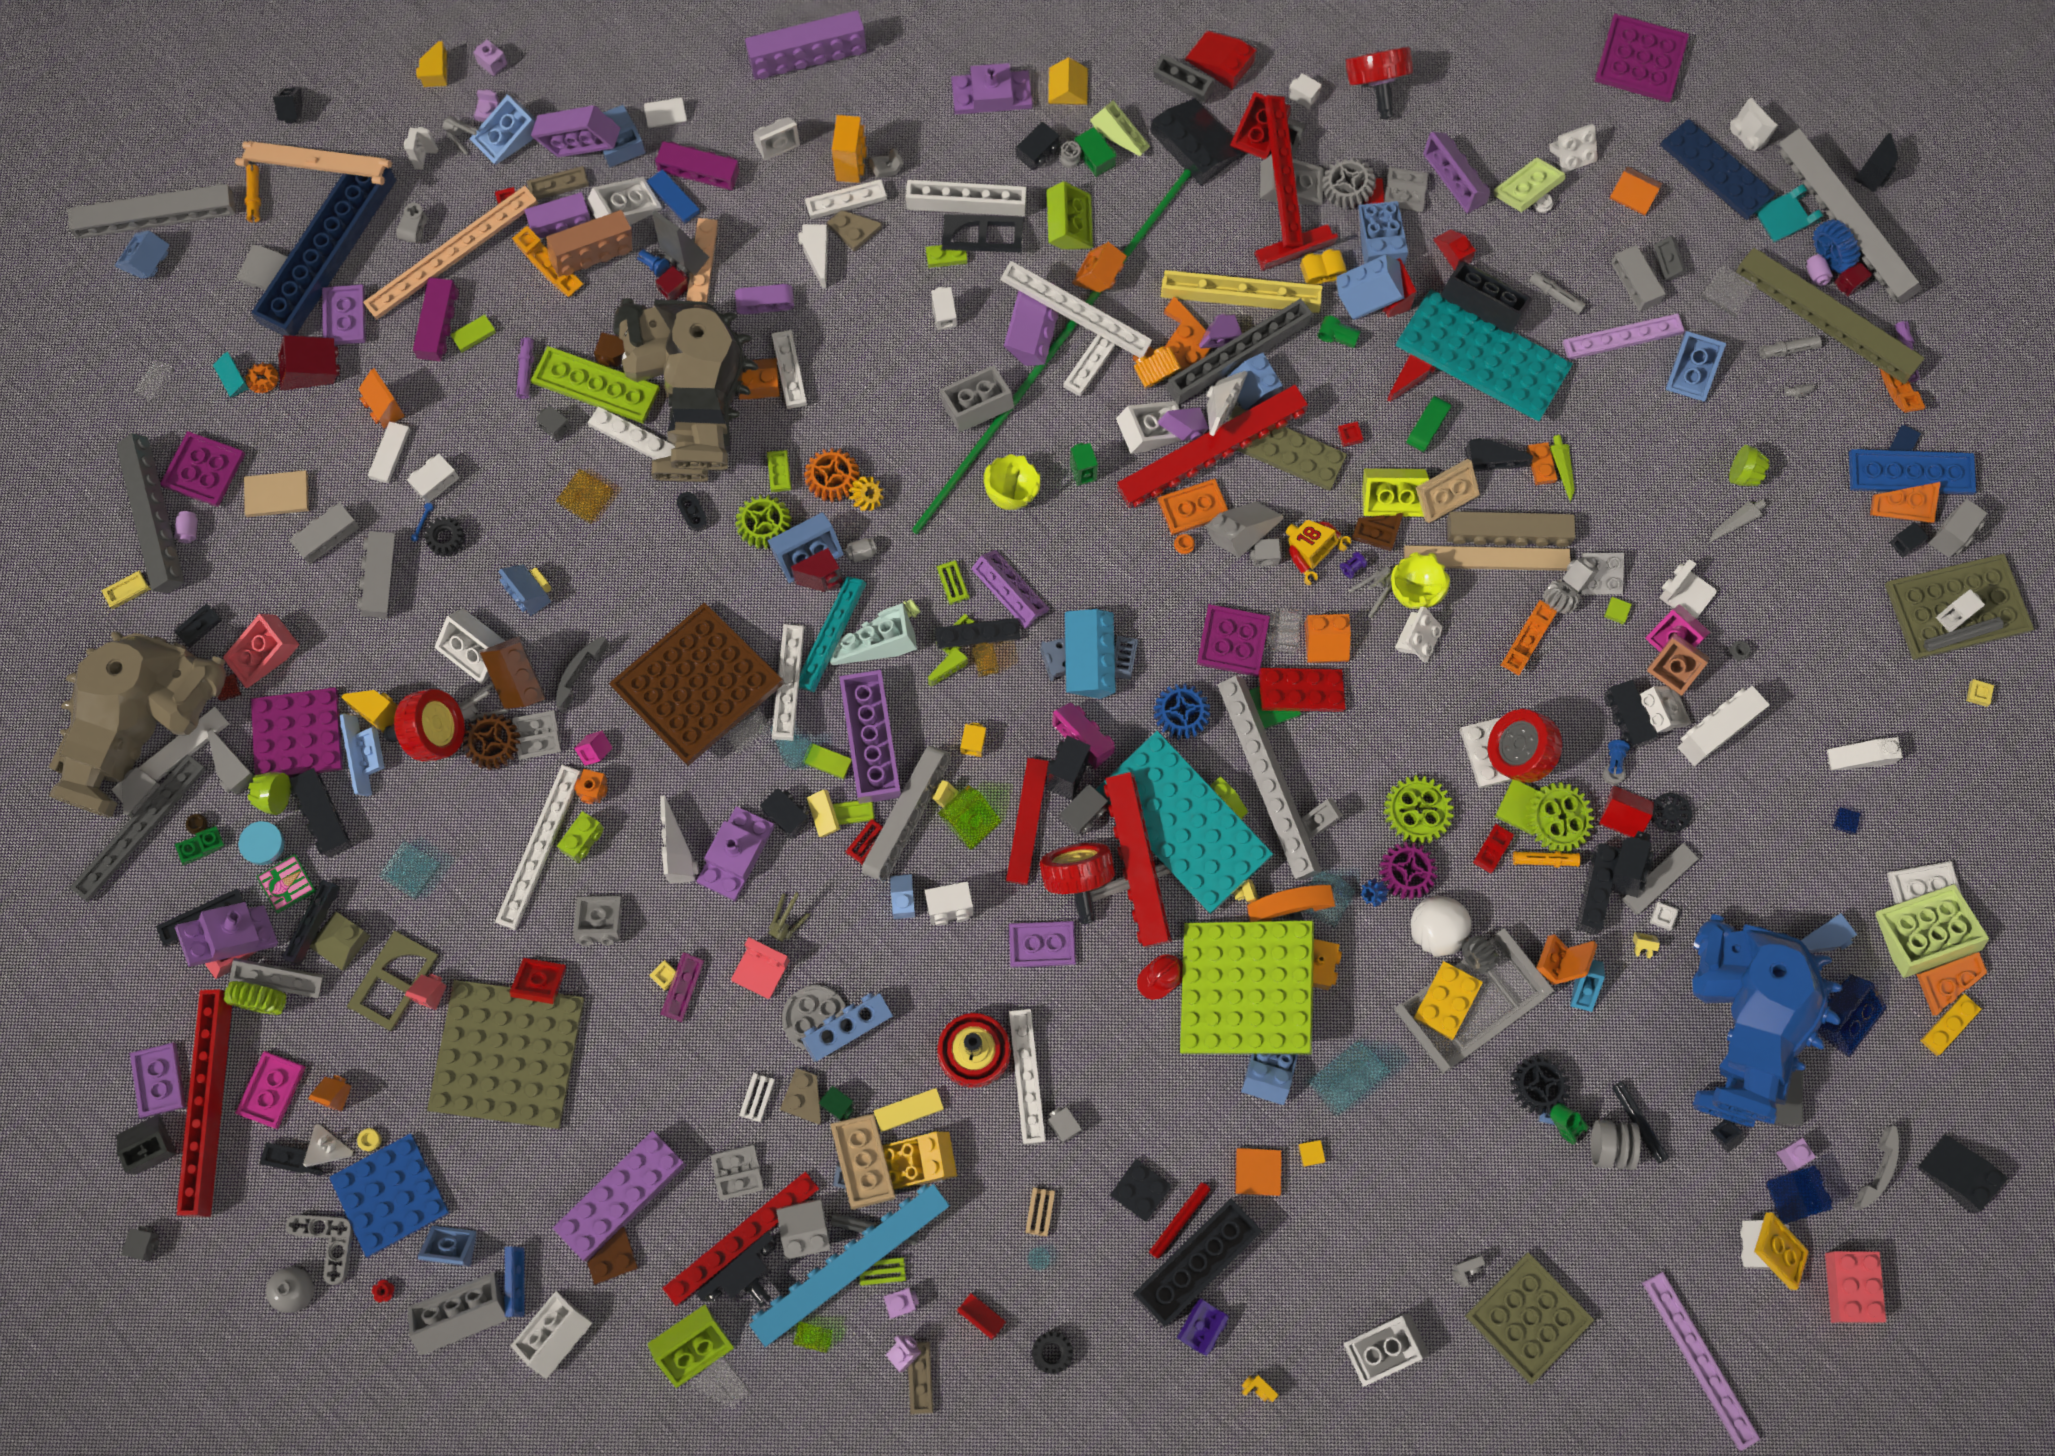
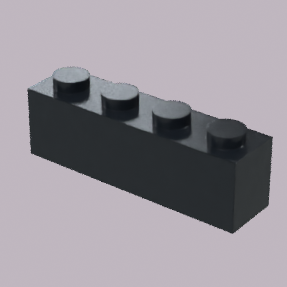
M312 768L291 778L290 781L293 786L290 787V790L295 799L298 798L301 803L298 806L303 817L307 816L309 823L307 827L311 835H315L318 842L315 845L319 853H324L328 858H331L352 848L353 845L320 773Z
M1598 843L1593 848L1575 930L1597 935L1602 931L1620 848Z

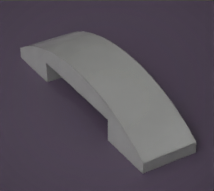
M1893 1125L1884 1128L1877 1146L1878 1149L1885 1152L1871 1187L1865 1186L1860 1188L1853 1205L1855 1210L1863 1209L1873 1203L1885 1190L1893 1176L1899 1153L1898 1130Z

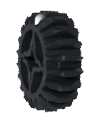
M1540 1055L1537 1060L1534 1056H1531L1529 1061L1523 1059L1521 1061L1522 1065H1516L1515 1068L1518 1072H1512L1511 1074L1516 1080L1510 1081V1085L1516 1086V1088L1511 1090V1094H1518L1514 1101L1519 1102L1521 1100L1523 1102L1520 1106L1521 1109L1529 1106L1528 1113L1531 1114L1536 1109V1114L1540 1116L1543 1113V1109L1546 1115H1550L1551 1109L1556 1104L1562 1103L1565 1105L1563 1099H1568L1570 1096L1565 1091L1571 1089V1086L1565 1084V1082L1569 1081L1570 1077L1562 1076L1566 1069L1558 1070L1560 1062L1552 1065L1551 1057L1547 1058L1546 1062H1544L1543 1055ZM1532 1069V1082L1524 1085L1525 1074L1528 1070ZM1539 1069L1549 1072L1553 1078L1545 1077L1542 1070ZM1539 1081L1540 1083L1547 1084L1541 1090L1537 1086L1533 1087ZM1556 1085V1095L1553 1098V1100L1549 1102L1548 1090L1552 1086ZM1527 1093H1534L1541 1102L1533 1100Z

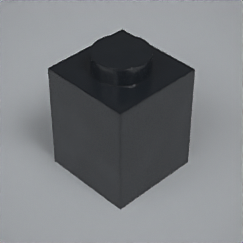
M1913 522L1897 534L1889 543L1904 558L1920 546L1928 536L1921 526Z

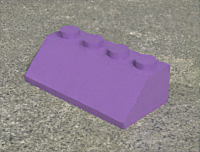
M1431 132L1423 155L1465 212L1468 214L1486 204L1490 195L1489 188L1480 180L1477 171L1468 164L1466 156L1457 149L1454 140L1450 139L1446 133Z
M1018 291L1004 347L1024 366L1045 365L1058 312Z

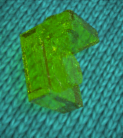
M799 1322L793 1345L827 1353L832 1343L833 1331Z

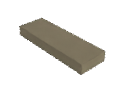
M584 166L526 181L529 191L536 200L589 186Z
M930 1342L917 1343V1348L921 1353L908 1367L910 1415L934 1413Z

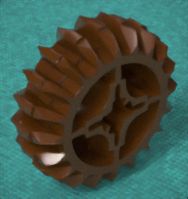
M492 713L489 719L487 714H484V720L481 721L479 718H476L477 724L469 723L471 731L465 730V734L468 737L462 738L466 744L463 746V750L467 752L466 757L472 759L473 765L478 764L481 769L486 766L488 770H492L493 765H495L496 769L500 770L501 763L508 766L506 760L510 759L513 761L515 759L512 754L519 752L516 744L521 745L520 740L517 739L521 735L519 732H514L518 729L517 726L512 725L511 719L505 720L504 715H500L497 718V715ZM491 728L488 732L482 733L485 730ZM502 729L507 732V743H504L503 740H501ZM477 740L483 744L482 754L477 752ZM496 751H501L500 753L493 756V754Z

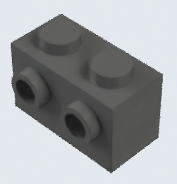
M1088 784L1060 813L1059 820L1077 836L1082 832L1085 834L1093 826L1091 822L1096 817L1100 819L1107 812L1108 801Z

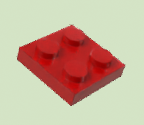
M523 958L510 989V997L554 1004L566 972V965Z

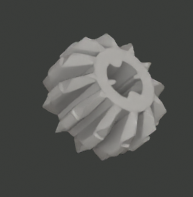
M1561 580L1552 581L1543 595L1545 603L1550 605V609L1553 608L1556 612L1560 611L1562 614L1571 613L1575 610L1581 597L1577 590Z

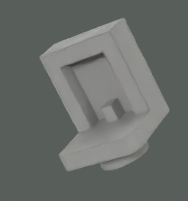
M894 148L891 149L887 156L871 157L869 164L876 178L896 176L903 165V161L897 149Z

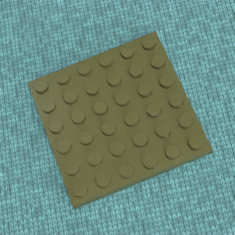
M454 980L427 1111L560 1130L585 998L557 994L554 1004L510 997L511 987Z

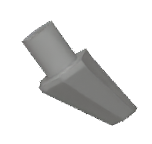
M1814 383L1795 385L1794 388H1785L1784 395L1794 396L1795 399H1798L1814 390Z

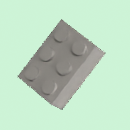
M994 365L939 390L942 405L959 432L1014 408L1012 392Z

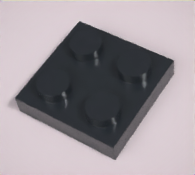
M1135 1159L1109 1196L1146 1223L1172 1185Z

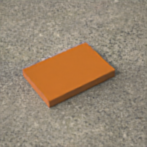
M1216 479L1158 497V503L1172 536L1207 525L1219 513L1228 511Z

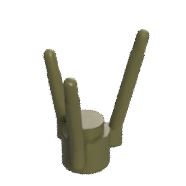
M798 892L794 894L781 920H779L778 918L786 897L785 893L781 895L773 920L768 927L770 929L768 934L781 942L785 938L789 940L791 935L810 916L809 913H806L788 930L789 925L785 921L799 896Z

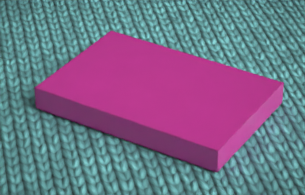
M263 1051L235 1114L278 1130L306 1067Z

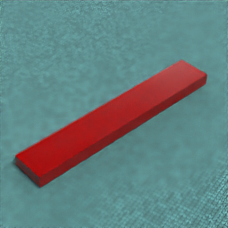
M1027 758L1006 882L1021 885L1028 884L1049 761Z

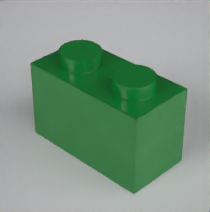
M1095 127L1074 138V142L1080 146V157L1095 177L1115 166L1117 154L1114 148L1108 146L1104 135L1098 132Z
M1079 443L1071 448L1070 467L1077 486L1097 481L1098 463L1091 443Z

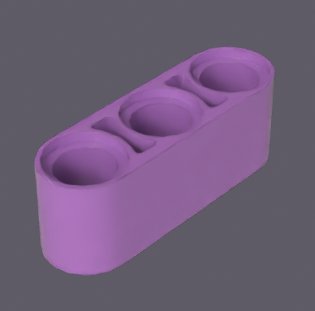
M788 284L740 288L735 291L736 311L739 314H755L790 310L794 308L793 287Z

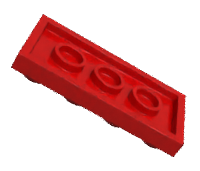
M1260 668L1259 670L1262 710L1344 712L1346 709L1343 673L1340 669Z

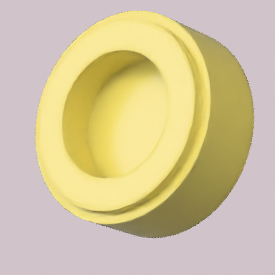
M370 1128L361 1131L357 1138L358 1146L367 1152L377 1150L382 1141L380 1133Z

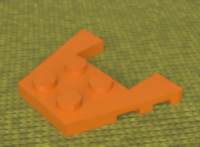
M1173 297L1164 310V314L1179 322L1180 325L1165 345V349L1167 347L1171 348L1181 367V371L1206 357L1212 348L1199 347L1206 330L1176 297ZM1148 347L1144 356L1149 358L1155 355V349ZM1133 356L1134 361L1139 359V357Z

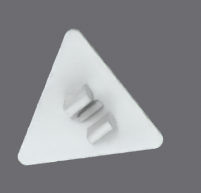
M316 1124L303 1165L308 1167L352 1157L353 1151L320 1124Z

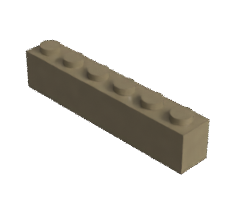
M1450 511L1447 517V542H1453L1457 545L1467 542L1474 543L1475 545L1495 543L1498 546L1515 544L1516 546L1536 544L1539 547L1547 545L1567 547L1575 539L1574 514Z

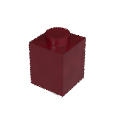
M1858 261L1853 267L1842 272L1834 283L1848 297L1865 285L1872 274Z
M673 266L655 281L658 291L667 300H676L688 289V277L682 270L678 271Z

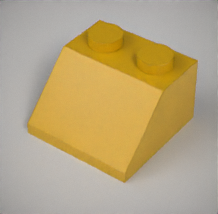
M375 690L342 695L341 698L356 713L384 733L387 726L394 724L398 705L386 693L382 692L380 695Z

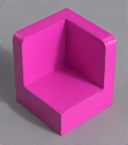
M599 731L585 736L574 749L586 766L601 761L610 752L612 746L604 732Z

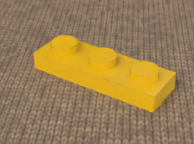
M1966 994L1961 995L1920 1041L1936 1056H1939L1981 1011V1008Z

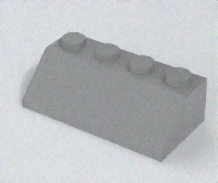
M494 1272L407 1307L409 1337L420 1356L450 1343H455L472 1334H477L494 1325H499L507 1320V1317H505V1302Z

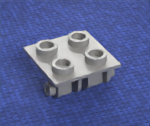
M1582 553V557L1589 558L1595 562V567L1599 571L1587 588L1581 591V594H1623L1624 553Z

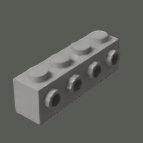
M369 531L368 538L364 537L363 550H367V555L362 557L361 569L365 570V576L360 577L359 589H363V596H358L357 609H361V616L387 619L395 533Z

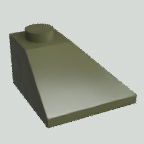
M336 911L312 941L310 948L344 971L371 936Z

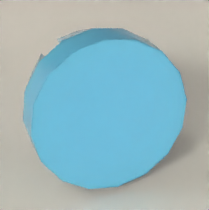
M258 821L250 824L243 830L239 837L238 846L240 853L247 861L255 865H266L279 858L283 852L285 841L282 832L275 825L269 822Z

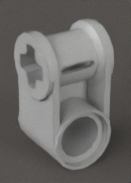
M412 202L405 207L401 222L397 228V238L399 240L416 244L420 243L427 222V215L418 203Z

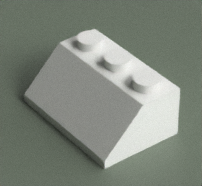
M463 608L446 617L434 648L480 684H483L490 675L479 651L505 642V640Z
M555 1291L511 1344V1347L528 1367L547 1379L555 1371L566 1354L572 1350L580 1337L587 1332L592 1322L560 1293Z

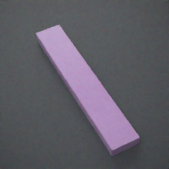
M1677 313L1564 339L1563 345L1568 360L1681 335L1685 330Z

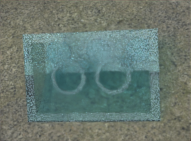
M1356 1041L1307 1083L1337 1117L1390 1071L1375 1053L1359 1041Z

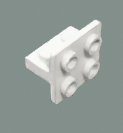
M1590 124L1559 135L1558 141L1549 144L1550 151L1559 157L1561 172L1565 173L1597 161L1595 125Z
M1421 606L1418 613L1411 612L1395 648L1399 652L1416 654L1422 662H1428L1438 637L1441 635L1442 626L1426 607Z

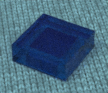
M1839 807L1836 812L1833 829L1854 835L1857 831L1861 813Z

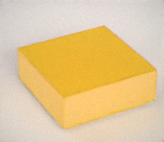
M1321 1140L1298 1145L1303 1167L1325 1163Z

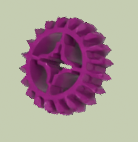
M1404 842L1402 847L1399 844H1395V850L1389 848L1387 850L1388 854L1382 856L1384 861L1380 862L1379 866L1383 869L1379 871V875L1386 877L1381 881H1384V883L1388 882L1386 887L1388 890L1394 889L1393 896H1396L1399 892L1401 893V899H1404L1406 894H1408L1409 900H1413L1414 894L1416 897L1421 898L1422 892L1427 894L1429 892L1428 887L1433 888L1435 885L1432 880H1436L1437 875L1433 872H1436L1438 867L1431 865L1436 860L1435 858L1428 859L1431 852L1427 851L1424 854L1422 852L1424 846L1416 849V843L1414 842L1411 844V847L1408 846L1407 842ZM1408 856L1405 863H1392L1397 857ZM1415 858L1419 860L1423 868L1416 865ZM1409 865L1411 874L1407 878L1406 867ZM1392 871L1401 877V883L1395 879ZM1424 878L1421 884L1409 886L1411 879Z

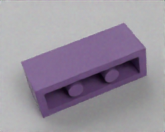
M582 192L524 209L530 229L539 238H546L551 234L591 221Z

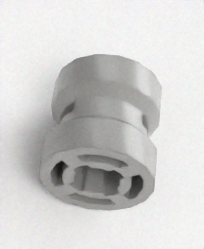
M1067 141L1061 147V163L1066 168H1075L1080 162V146L1074 141Z

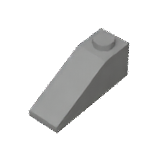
M210 728L207 733L216 773L222 780L219 784L226 792L232 791L238 795L250 783H253L255 775L219 735Z

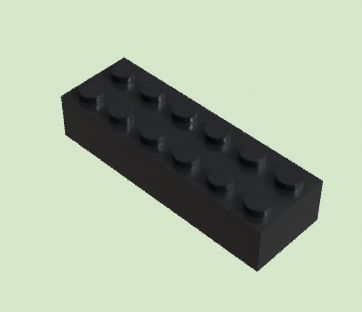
M1230 1198L1132 1296L1162 1328H1165L1262 1230Z

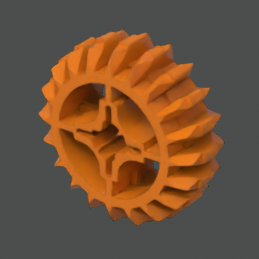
M831 447L830 452H826L823 448L822 455L816 452V459L810 458V464H806L805 468L807 471L804 473L805 483L809 486L811 493L815 492L816 498L822 495V500L825 501L829 497L830 502L833 503L834 498L838 497V500L841 502V496L844 495L848 498L849 489L854 487L853 482L860 477L858 472L859 466L855 464L853 457L849 458L848 452L842 455L841 449L834 452V448ZM839 464L848 470V475L839 470ZM816 475L825 480V486L816 480Z

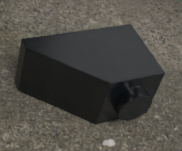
M281 88L273 97L278 121L284 120L285 123H294L302 115V88Z

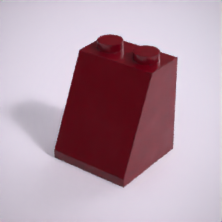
M283 335L278 352L280 390L285 391L334 384L336 376L340 374V366L336 364L338 346H335L334 338Z

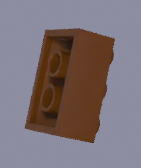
M520 636L479 651L504 709L526 707L545 699L543 688Z

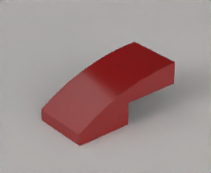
M1495 824L1472 863L1491 874L1514 834Z

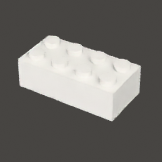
M1753 686L1747 690L1742 688L1729 701L1727 700L1719 706L1714 713H1710L1701 723L1691 728L1681 738L1682 743L1677 748L1695 767L1758 717L1769 706V703Z

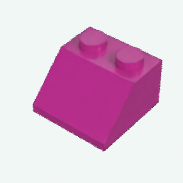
M1679 604L1671 610L1645 639L1660 652L1674 633L1696 648L1711 632Z

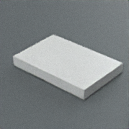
M1952 861L1887 873L1896 905L1953 884L1956 885L1961 893Z

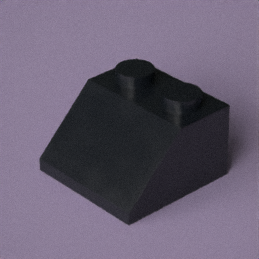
M1887 133L1854 179L1873 193L1878 187L1883 188L1897 169L1894 165L1899 158L1891 133Z

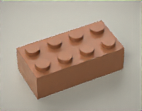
M622 210L549 235L547 236L549 260L558 277H561L563 275H571L580 269L590 268L592 265L600 262H607L613 257L626 255L632 251V229Z

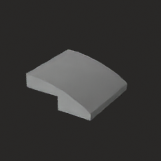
M1389 167L1384 202L1398 201L1400 209L1423 212L1428 173Z
M252 245L236 280L250 287H258L266 291L287 259V256L261 246Z
M555 710L512 718L513 725H516L518 728L514 732H519L521 735L520 738H517L520 740L521 745L516 744V748L519 750L517 753L519 760L561 752Z
M755 1144L710 1155L720 1201L764 1190Z

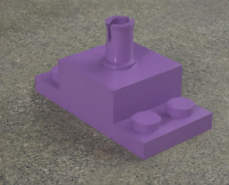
M1009 63L970 66L971 75L951 76L955 115L1032 109L1029 70L1010 72Z
M736 806L728 822L724 821L704 857L706 864L696 881L697 884L736 902L775 825Z
M246 902L202 911L199 920L178 924L175 928L188 967L276 947L278 944L265 906L247 908Z

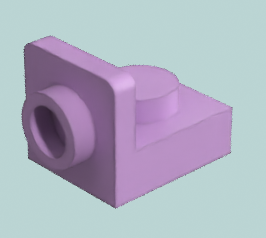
M477 90L479 100L474 114L477 121L484 122L500 104L497 94L491 90Z
M909 1287L883 1296L890 1319L916 1311L915 1305L919 1304L916 1292H911Z
M897 1335L894 1339L897 1343L886 1356L899 1372H904L919 1356L921 1351L917 1348V1342L911 1336Z

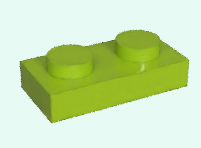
M942 245L925 247L928 268L967 264L966 251L942 250Z

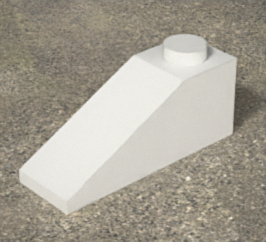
M803 224L802 232H799V244L803 245L804 254L822 288H826L827 225Z
M1898 737L1876 739L1827 750L1831 771L1893 765L1902 758Z

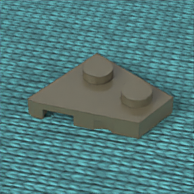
M842 210L827 222V226L854 252L882 229L880 222Z
M796 1068L780 1111L821 1125L818 1077Z

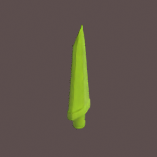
M1556 435L1553 437L1555 445L1550 446V450L1571 502L1575 489L1569 444H1563L1561 435Z

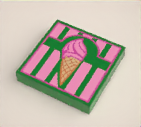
M296 854L256 876L275 912L278 914L316 892Z

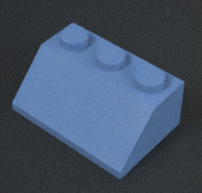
M1386 254L1336 277L1338 295L1354 320L1404 299L1400 262Z
M823 512L767 540L789 583L794 581L791 566L826 548H829L834 559L844 555L833 526Z

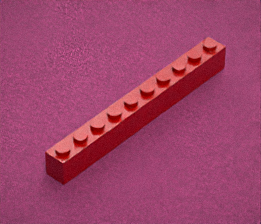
M1295 384L1222 424L1214 436L1208 432L1117 482V489L1129 509L1132 507L1138 508L1145 503L1146 499L1160 496L1164 489L1178 486L1184 478L1196 476L1199 470L1204 467L1206 469L1211 468L1217 463V460L1229 458L1239 448H1247L1252 444L1253 440L1267 437L1271 430L1275 428L1281 429L1291 419L1297 420L1306 414L1308 404Z
M221 989L199 990L176 1213L178 1216L211 1217L232 1012V1005L224 1001L225 991Z

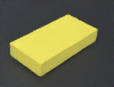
M139 570L101 591L110 608L115 609L151 589L144 575Z
M823 789L807 797L819 837H825L840 830L828 790Z

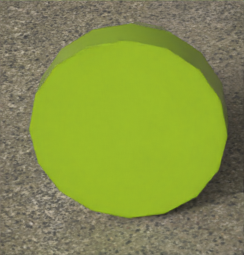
M1744 445L1732 463L1729 473L1730 483L1738 486L1760 485L1761 480H1764L1766 476L1764 474L1765 471L1769 468V459L1757 448Z
M275 771L254 776L253 783H250L248 787L250 789L248 794V800L251 801L250 804L266 814H281L288 805L291 794V783L288 775Z

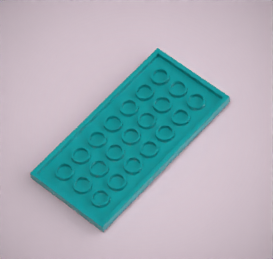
M1432 289L1424 298L1395 345L1538 422L1541 420L1573 363L1514 332L1512 334L1503 332L1497 326L1484 322L1473 313L1464 311L1462 307L1447 302L1445 298L1441 297L1440 293Z
M1158 731L1148 738L1109 776L1112 777L1128 772L1135 775L1151 850L1210 914L1222 905L1274 855ZM1105 780L1095 790L1111 805L1110 797L1106 796L1104 785L1107 784Z

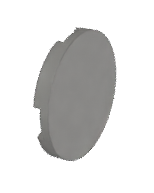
M810 985L798 990L789 997L782 1011V1026L785 1034L795 1046L807 1051L801 1038L806 1036L804 1032L813 1026H816L817 1029L825 1025L823 1021L834 1014L836 1018L844 1014L842 1009L846 1008L845 1003L835 991L825 986ZM846 1019L841 1022V1029L843 1031H846L848 1020ZM825 1030L821 1037L825 1043H829L832 1040V1034Z

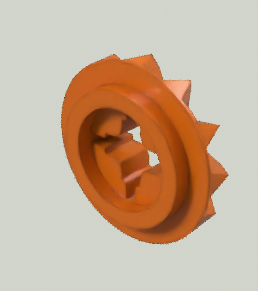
M262 362L258 365L254 364V367L248 369L245 379L247 386L253 392L266 393L277 385L279 375L271 364ZM263 374H264L265 377L267 378V380H266V379H260V380H259L256 375H263Z

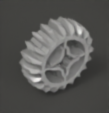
M1352 157L1350 161H1347L1346 158H1344V162L1337 160L1336 166L1330 164V170H1326L1325 177L1322 179V188L1326 199H1329L1331 204L1335 203L1337 208L1343 205L1345 210L1347 206H1351L1354 209L1356 204L1362 205V201L1368 202V196H1373V190L1376 188V177L1373 169L1369 168L1367 162L1363 164L1361 158L1356 162L1355 158ZM1341 176V179L1338 180L1336 184H1334L1335 181ZM1364 182L1362 187L1359 190H1357V188L1361 186V183Z

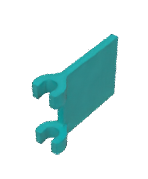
M1804 184L1767 203L1755 213L1774 243L1808 226H1814L1821 222L1820 219L1823 218V214L1820 210L1808 216L1798 201L1807 192Z

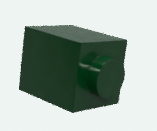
M833 1085L819 1102L823 1109L839 1121H842L844 1118L847 1120L855 1110L853 1108L854 1102Z

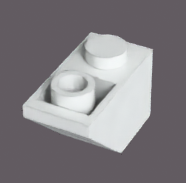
M939 287L932 290V310L937 331L957 327L951 287Z

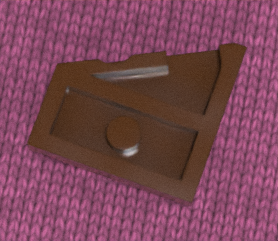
M1397 513L1395 516L1387 517L1379 515L1373 518H1358L1352 539L1392 551L1403 514Z

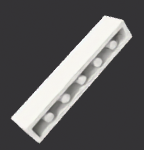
M907 180L906 207L909 210L1025 216L1026 187Z

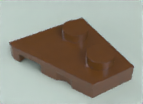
M625 1227L620 1228L587 1263L594 1285L639 1269Z

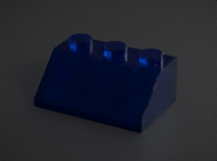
M1852 974L1841 984L1842 990L1836 992L1828 1002V1006L1831 1007L1830 1010L1835 1012L1840 1018V1024L1835 1025L1826 1022L1818 1030L1821 1037L1847 1057H1851L1887 1009L1873 982Z

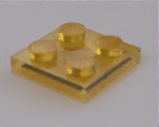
M579 469L556 499V502L591 524L613 495L614 490Z

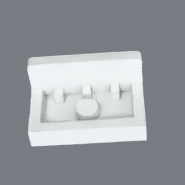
M410 127L408 138L404 140V150L407 151L409 160L414 168L423 170L426 153L438 154V148L430 130L423 127Z

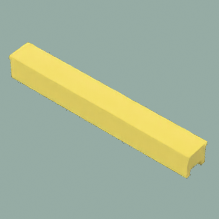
M1165 270L1164 278L1162 279L1161 297H1176L1182 300L1284 309L1301 298L1311 312L1320 313L1322 286Z

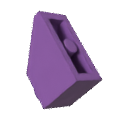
M1220 314L1216 316L1215 320L1208 326L1199 347H1222L1242 335L1235 315Z
M1200 407L1170 410L1158 421L1160 426L1182 441H1193L1201 437L1209 429Z

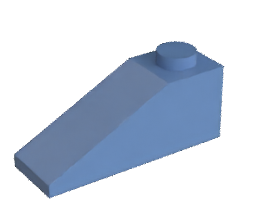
M1840 913L1800 941L1806 945L1810 953L1833 951L1838 947L1843 950L1853 943L1851 939L1857 934Z

